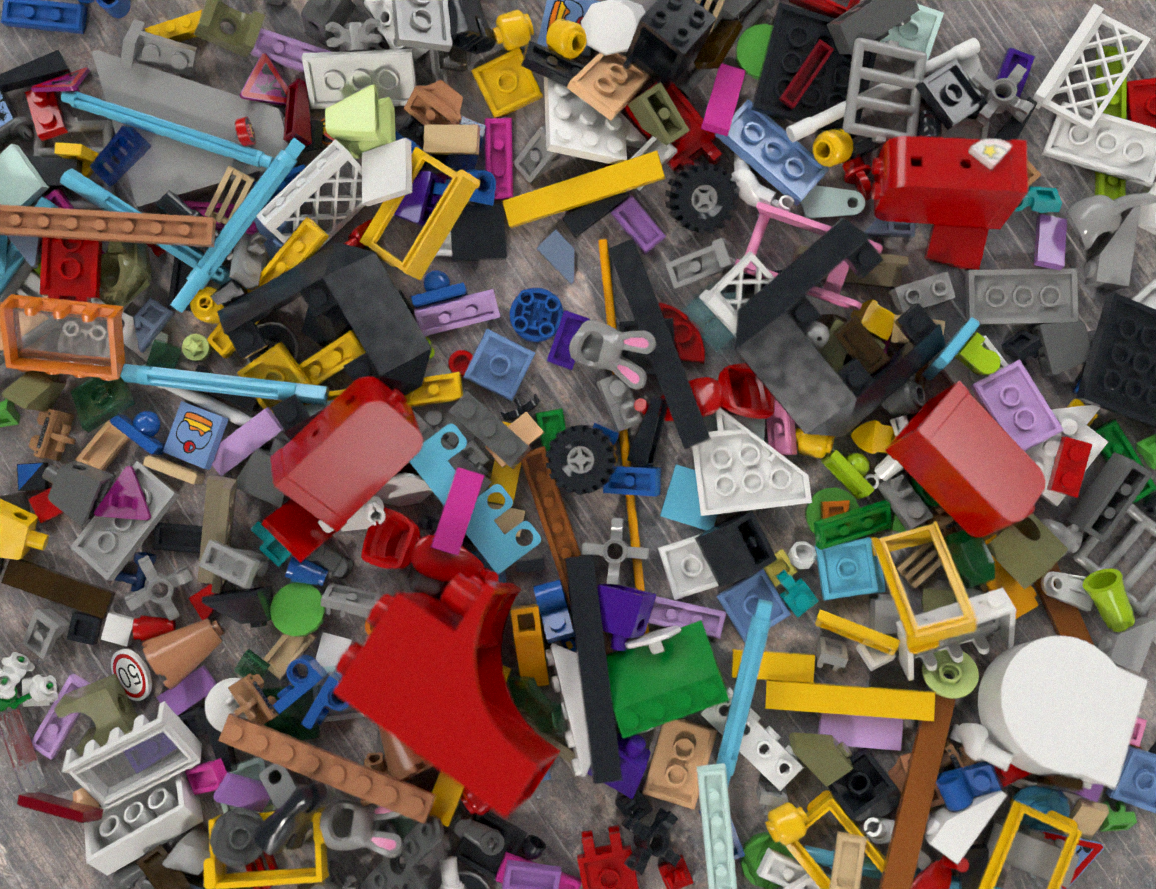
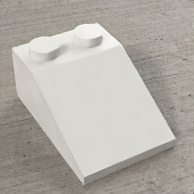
M997 791L974 797L973 802L968 807L957 811L948 810L945 803L930 808L923 837L929 844L958 864L1007 794L1003 791Z

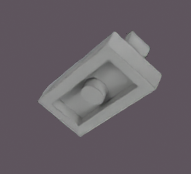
M246 232L234 247L229 277L249 290L259 286L262 256L265 252L264 244L262 243L267 241V238L259 232L253 236Z
M616 374L596 382L616 432L643 421L640 412L634 408L635 400L630 387Z
M902 472L878 485L877 488L885 500L891 504L892 510L907 531L915 529L933 517Z
M329 583L321 598V606L326 607V614L329 615L332 609L341 611L340 617L343 618L346 613L368 617L374 605L382 597V594Z

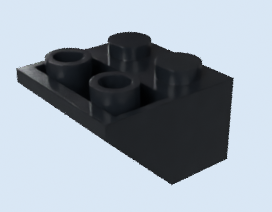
M753 511L736 513L695 538L719 587L755 574L777 560Z

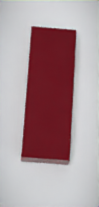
M42 792L19 794L17 804L21 807L79 823L99 821V819H102L104 810Z

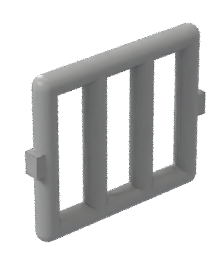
M865 38L855 39L843 123L844 132L871 137L872 142L884 143L889 139L899 136H917L922 95L915 86L925 77L927 54L923 51L898 46L899 42L892 40L883 43ZM864 51L914 61L913 78L862 67ZM860 79L912 89L910 105L858 95ZM857 106L907 116L906 133L855 123Z
M67 117L65 123L68 132L103 131V147H88L101 155L100 158H103V174H92L89 179L98 185H103L104 189L115 195L114 127L112 121H81L78 117ZM33 125V156L63 158L54 153L55 148H45V140L41 141ZM45 192L33 202V207H35L41 197H45ZM88 200L69 201L74 209L103 211Z
M1132 503L1126 513L1137 522L1099 566L1087 557L1100 541L1091 535L1081 544L1079 550L1073 554V559L1090 574L1101 569H1112L1145 529L1156 537V523ZM1156 541L1123 579L1128 600L1133 611L1138 615L1146 614L1156 602V583L1141 601L1137 600L1128 591L1155 561Z

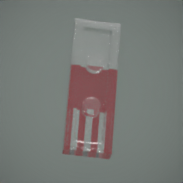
M18 708L0 715V733L22 793L25 794L47 786L20 709Z

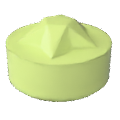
M191 334L184 339L182 351L188 359L199 362L210 356L212 346L208 343L207 337L200 334Z

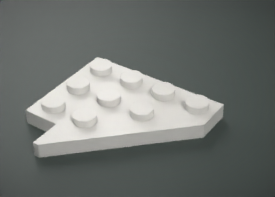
M544 77L546 151L614 165L627 160L626 146L641 149L646 143L645 137L621 112L610 121L566 86Z
M1087 405L1051 409L1064 431L1025 451L1044 474L1046 484L1041 497L1053 506H1058L1066 496L1047 490L1061 437H1069L1093 444L1086 470L1108 443V441L1087 426L1100 407Z
M719 408L715 412L718 431L708 432L711 440L692 447L701 516L812 503L808 474L724 410Z

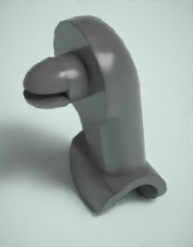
M15 117L0 127V152L5 148L4 143L15 137L22 136L26 141H30V138L33 139L34 136L31 130L34 123L29 117Z
M324 543L306 558L308 561L331 571L332 576L340 579L346 578L354 566L353 560L346 556L342 557L327 543Z
M466 811L461 812L456 817L453 823V830L459 838L464 836L487 855H496L501 852L504 847V837L498 830L473 820V817Z
M140 859L125 865L115 872L112 882L116 889H133L136 880L144 876V873L136 863Z

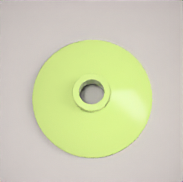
M947 649L933 653L937 660V669L934 671L927 670L924 663L922 664V675L925 683L933 692L940 696L952 699L965 697L975 689L978 683V668L974 660L964 651L963 660L959 663L952 660ZM944 674H950L953 679L946 678Z

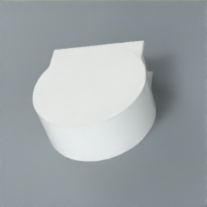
M1068 636L1044 637L1013 646L1003 651L990 663L979 687V716L982 726H985L988 731V739L991 744L1009 754H1013L1011 764L1038 775L1060 774L1081 778L1084 780V787L1087 789H1091L1092 784H1104L1116 789L1148 681L1117 667L1105 653L1086 641Z

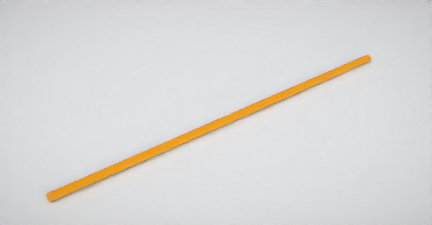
M607 239L598 240L606 320L607 325L617 330ZM627 428L619 431L622 466L632 467L631 461L627 460L630 453ZM625 495L631 547H640L635 495ZM632 558L635 589L645 591L642 559ZM649 624L644 634L649 633Z

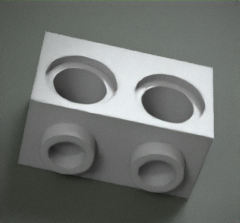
M948 271L896 287L887 292L892 311L896 315H902L916 303H919L923 309L956 298Z

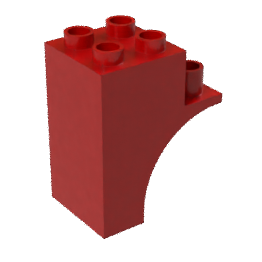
M458 574L449 583L441 599L436 596L431 597L426 593L397 592L395 597L388 593L383 595L368 615L367 622L375 628L362 646L358 642L353 643L339 659L336 671L343 675L333 692L507 818L532 797L561 750L540 736L523 718L512 700L503 672L502 640L504 628L511 607L522 589L513 583L485 582L477 575H473L468 579L464 575Z

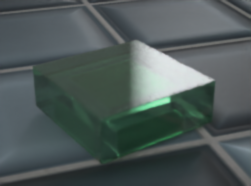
M155 339L146 365L175 369L182 347Z
M248 649L241 657L234 671L241 677L251 673L252 676L260 674L263 678L270 664Z

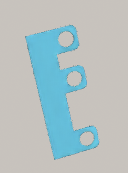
M454 424L446 425L423 442L419 453L409 461L443 505H445L455 474V470L448 460L467 445L466 438ZM453 432L458 436L459 444L455 449L448 450L442 446L441 438L445 433ZM500 484L493 485L477 497L466 530V535L497 574H500L541 542V536L528 521L521 522L506 534L495 523L494 520L513 505L512 498ZM493 492H499L505 498L504 506L497 510L490 508L487 503L488 496ZM521 529H528L533 534V541L528 546H521L516 542V534Z

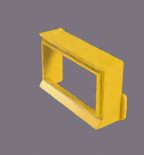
M415 147L411 154L412 183L425 161L452 177L451 182L403 261L378 245L377 242L405 195L382 203L360 242L374 250L377 256L391 267H398L405 274L421 281L473 192L480 186V181L464 170L455 172L418 147Z
M937 521L927 526L883 538L871 537L873 556H877L906 633V645L910 653L916 654L935 649L939 646L940 640L976 631V615ZM933 542L963 615L918 627L890 552Z
M824 790L808 803L806 815L809 822L805 824L806 828L810 827L830 810L849 834L866 837L865 853L878 869L883 872L886 857L860 826L851 820L831 791ZM798 840L785 845L819 888L829 889L830 878Z
M1011 798L1009 801L1011 804L1010 810L978 889H994L1024 813L1068 833L1047 889H1060L1082 831L1078 829V824L1073 819L1052 810L1048 811L1047 814Z
M325 807L319 808L311 820L313 822L316 867L227 873V864L217 859L210 845L211 829L216 820L222 815L210 819V858L204 861V887L206 889H227L323 882L329 877L327 846L320 828V818ZM275 811L256 813H258L263 819V821H265Z

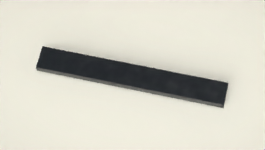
M634 239L609 248L610 256L639 331H647L655 338V349L648 353L684 449L686 450L711 440Z
M593 555L565 558V567L593 784L622 781Z

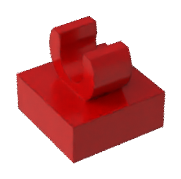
M679 855L681 859L675 867L669 862L658 864V869L666 889H681L694 883L683 855Z

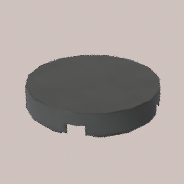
M236 808L225 812L216 820L211 829L210 845L213 854L219 861L229 866L242 867L261 856L263 851L255 844L253 838L255 829L264 822L261 816L250 809Z

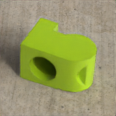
M976 332L970 336L954 357L976 375L983 376L994 373L1000 367V357L995 351L986 350L981 345L986 339Z

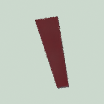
M820 39L779 100L793 109L834 49Z
M298 78L288 85L283 140L290 143L295 138L307 147L312 143L309 98L306 82Z

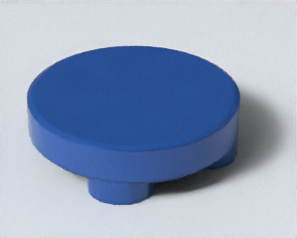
M530 288L521 291L514 299L510 308V321L513 329L521 338L530 342H544L554 337L563 316V307L559 298L543 288Z

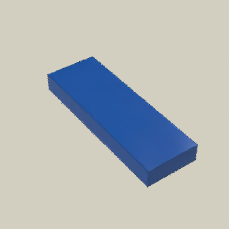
M3 0L1 23L8 27L85 34L87 7L84 4L45 0Z

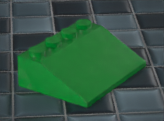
M702 620L681 627L680 632L661 640L664 648L663 652L653 655L649 645L630 649L627 648L625 651L618 650L606 655L613 711L623 738L731 700Z

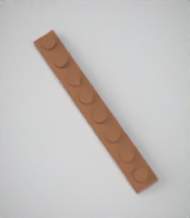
M0 205V235L214 247L216 219L213 217Z
M234 713L228 715L218 740L421 823L427 822L437 795L254 721H249L239 715L236 716Z

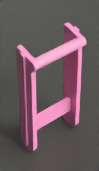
M758 202L756 208L760 215L745 255L750 251L756 256L770 218L819 235H824L832 227ZM869 240L870 243L880 254L882 252L883 246L872 240ZM845 261L841 262L828 274L823 289L814 286L806 293V295L846 309L860 310L862 306L856 300L839 295L849 269ZM750 262L743 269V273L756 277V266ZM768 270L774 277H776L779 274L774 271Z

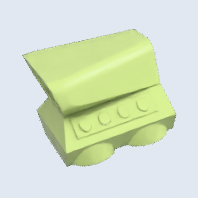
M376 85L368 86L325 109L326 132L343 145L353 158L360 159L363 152L396 141L395 108L390 97L379 99Z

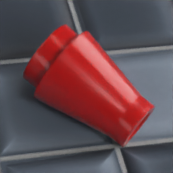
M141 615L140 618L133 619L134 640H141V642L176 630L175 619L169 621L168 618Z

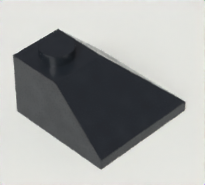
M338 305L317 318L314 317L308 307L301 332L325 348L353 329Z
M272 586L221 591L220 594L213 593L202 597L203 604L240 624L250 623L251 628L267 626V621L272 620L270 606L273 600Z
M862 748L850 757L853 767L851 771L827 786L853 822L884 817L899 806L901 798L898 787L867 748Z

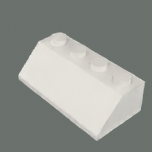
M185 771L149 788L144 793L125 800L120 805L103 811L102 819H99V821L84 823L86 863L108 876L152 851L160 844L168 842L203 822L200 798L198 795L193 794Z

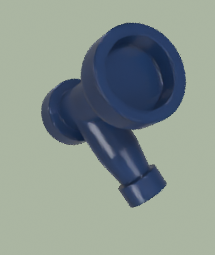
M135 552L133 560L138 565L137 574L121 571L114 580L133 584L131 587L132 592L144 588L147 578L138 560L148 555L154 565L157 555L148 552Z

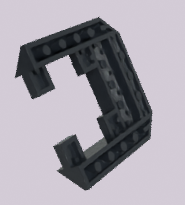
M844 218L838 221L737 310L734 350L804 434L844 437L946 347L941 324L936 325L919 303L913 304L894 321L909 342L890 358L889 362L872 375L866 371L857 358H852L838 372H835L806 337L803 331L821 316L805 296L809 290L843 261L848 264L859 279H862L884 260L868 240L870 236Z
M336 242L217 311L224 335H228L241 359L245 360L268 346L255 324L259 320L301 296L316 318L339 305L366 351L363 355L344 365L353 382L362 377H375L392 391L397 389L404 396L423 385L432 348L375 252ZM294 394L271 407L284 429L283 433L289 440H292L324 410L322 409L310 416L298 394Z

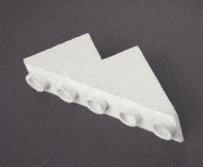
M552 643L549 649L545 650L546 662L548 666H553L555 676L551 677L554 692H559L562 702L558 704V710L561 720H566L568 731H565V739L568 748L573 747L575 759L571 761L575 776L585 777L590 767V756L577 654Z

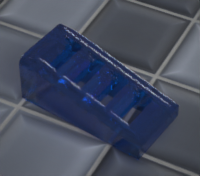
M122 126L89 167L108 186H113L145 155L151 145L133 127ZM121 147L128 153L126 156L119 150ZM114 155L120 161L119 165L111 158V156ZM105 162L114 170L112 173L103 166Z

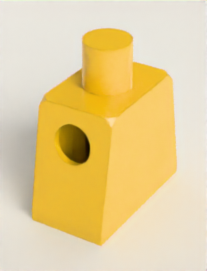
M0 499V558L22 559L31 547L44 551L49 541V535L35 531L38 517Z

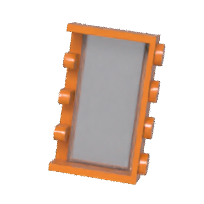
M11 294L0 304V327L6 368L17 369L21 372L41 371L49 375L70 374L77 378L89 376L98 377L105 381L118 380L125 364L122 326L124 306Z

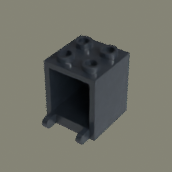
M657 0L640 18L626 54L628 59L624 62L623 67L628 70L635 63L657 81L655 86L661 82L663 87L668 90L698 56L715 23L716 17L694 0Z

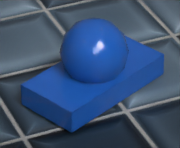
M434 270L429 272L424 278L423 284L426 292L411 296L413 306L418 308L466 296L468 291L464 282L450 286L448 275L440 270Z
M143 411L137 414L134 420H131L126 415L115 413L110 419V423L151 455H162L164 453L165 445L153 437L159 432L161 427L160 419L155 413Z

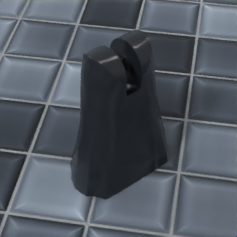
M448 0L452 46L476 55L492 50L495 46L496 38L484 16L480 0Z
M322 782L298 785L287 801L255 829L253 836L255 844L268 855L281 853L285 847L289 850L301 848L311 820L326 798V785Z

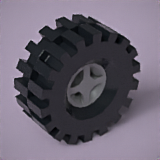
M695 161L693 165L689 163L683 165L684 170L678 169L674 173L677 176L676 179L670 178L668 182L669 185H672L671 190L665 191V196L669 197V201H665L666 207L671 209L668 212L669 215L676 220L675 222L678 225L699 234H704V231L713 233L715 232V227L723 228L725 225L722 221H730L733 217L729 214L730 211H736L738 206L733 204V199L739 200V193L733 191V189L738 187L736 182L730 180L732 175L724 171V168L707 162Z
M581 424L565 428L564 431H560L555 435L556 438L554 440H551L549 444L551 446L550 450L546 451V457H549L546 468H550L551 474L549 476L557 481L556 485L559 488H565V492L570 494L574 492L577 495L595 492L610 482L612 475L617 469L615 466L616 462H618V456L615 454V450H617L616 445L611 443L610 440L612 438L609 435H605L603 433L604 430L595 428L593 425Z

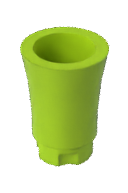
M1108 568L1088 575L1083 581V588L1094 602L1107 627L1112 629L1113 632H1121L1133 626L1135 618L1124 587L1122 573L1119 570Z

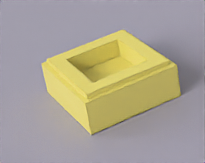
M783 549L774 553L777 558L776 561L763 568L775 587L781 584L776 575L782 570H785L791 576L798 572L795 566L790 563L789 557Z

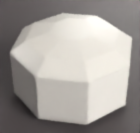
M796 542L788 553L790 563L798 569H809L817 558L815 547L807 542Z

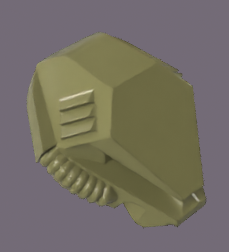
M110 241L106 253L102 254L100 287L103 290L100 293V300L108 305L125 307L151 283L152 271L149 253L145 243Z

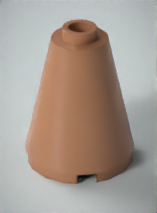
M207 618L146 640L142 643V646L145 647L143 652L157 675H165L167 679L163 683L172 690L223 642L221 636L225 632L217 620L212 622Z
M378 725L390 776L405 782L411 779L412 776L434 766Z

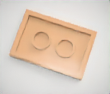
M599 53L570 80L567 88L612 121L648 83L651 76L634 63L628 70L625 69L623 64L628 58L621 53L607 56Z
M682 718L662 724L645 778L642 794L695 810L699 796L696 766L708 765L717 729Z

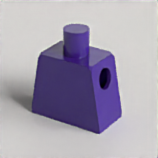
M419 171L412 183V193L404 196L394 215L424 227L441 196L433 193L435 182L444 184V179L431 171Z
M600 584L597 591L602 629L605 632L612 633L610 648L625 651L627 650L625 642L628 641V638L644 635L656 594L619 584Z
M616 733L622 781L605 784L632 799L642 779L651 752L645 748L646 741L642 736L634 734L631 738H623L621 733ZM590 766L589 769H588L587 774H589V775L592 776L591 766Z

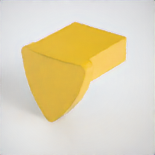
M55 142L54 153L66 159L83 161L81 174L89 179L95 172L101 155L83 144Z
M874 299L862 303L860 310H853L851 312V318L856 315L872 336L881 341H888L893 330L894 315L896 314L878 305V302Z
M873 420L856 428L851 433V438L859 448L868 453L876 454L879 452L888 454L885 449L893 441L895 434L892 426L883 425L880 421Z

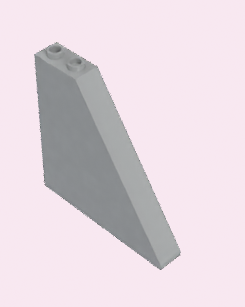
M98 50L92 51L106 102H111L240 145L242 144L236 133L235 121L238 118L248 117L254 129L256 142L254 145L246 147L263 151L265 155L272 156L275 159L281 149L285 150L289 145L288 142L283 140L285 116L278 108L256 101L244 100L240 96L135 62L132 69L120 66V57ZM112 120L136 207L145 213L155 211L153 207L168 190L175 193L182 201H189L215 193L228 166H232L254 178V181L259 180L267 169L262 166L258 168L228 156L216 154L166 136ZM301 153L296 158L297 161L299 158H301ZM299 162L293 168L300 166ZM231 175L224 190L231 188L236 178L235 175ZM242 179L239 186L246 184V181Z

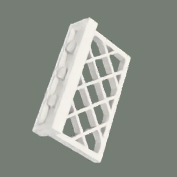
M1095 3L1033 97V100L1037 102L1035 108L1040 109L1042 106L1089 132L1151 39L1102 13L1104 8ZM1103 24L1112 29L1114 37L1100 40L1098 34L1100 25ZM1132 39L1139 43L1140 46L1135 51L1125 53L1122 41ZM1116 42L1119 54L1105 58L1102 46ZM1096 47L1099 59L1085 62L1083 51ZM1121 60L1123 72L1110 75L1107 63ZM1101 65L1104 77L1090 80L1087 68ZM1082 70L1085 82L1071 85L1068 76L1069 72ZM1117 80L1113 86L1112 81ZM1106 82L1108 95L1095 98L1092 85ZM1086 87L1089 100L1076 103L1072 90ZM1067 92L1070 104L1060 106L1051 100L1055 94ZM1102 102V104L1098 108L1097 103ZM1091 105L1094 114L1091 121L1089 122L1080 117L1077 108Z
M335 139L256 216L284 244L299 227V220L309 217L318 224V220L330 219V227L325 231L329 237L321 246L323 247L365 206L362 203V195H356L357 182H362V176H358V172L362 175V167L349 151ZM349 161L352 164V176L339 177L340 168ZM333 182L332 195L319 196L320 187L324 183ZM339 182H351L350 195H338ZM319 201H331V214H318ZM337 201H350L349 209L345 213H337ZM304 202H313L312 214L299 215L300 206ZM284 221H293V233H281L277 228Z
M749 251L710 291L706 289L699 298L735 336L737 310L741 307V303H746L749 300L741 299L742 284H755V295L761 290V284L769 283L774 276ZM752 262L756 266V278L743 279V269ZM728 284H736L735 299H725L720 292Z

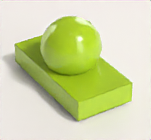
M835 450L831 454L828 453L821 460L827 469L856 499L867 497L875 490L864 478L870 469V463L863 454L851 453L845 458L838 450Z

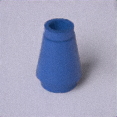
M292 556L285 577L290 578V582L323 586L328 570L307 559L300 563Z

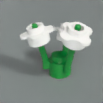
M13 652L10 657L2 659L4 666L3 670L0 669V712L5 711L8 707L16 709L21 703L32 698L37 702H43L47 699L54 702L58 699L56 679L52 675L42 677L39 674L32 678V683L29 687L30 693L17 698L15 685L20 682V679L25 676L27 671H33L35 666L28 657L17 652Z

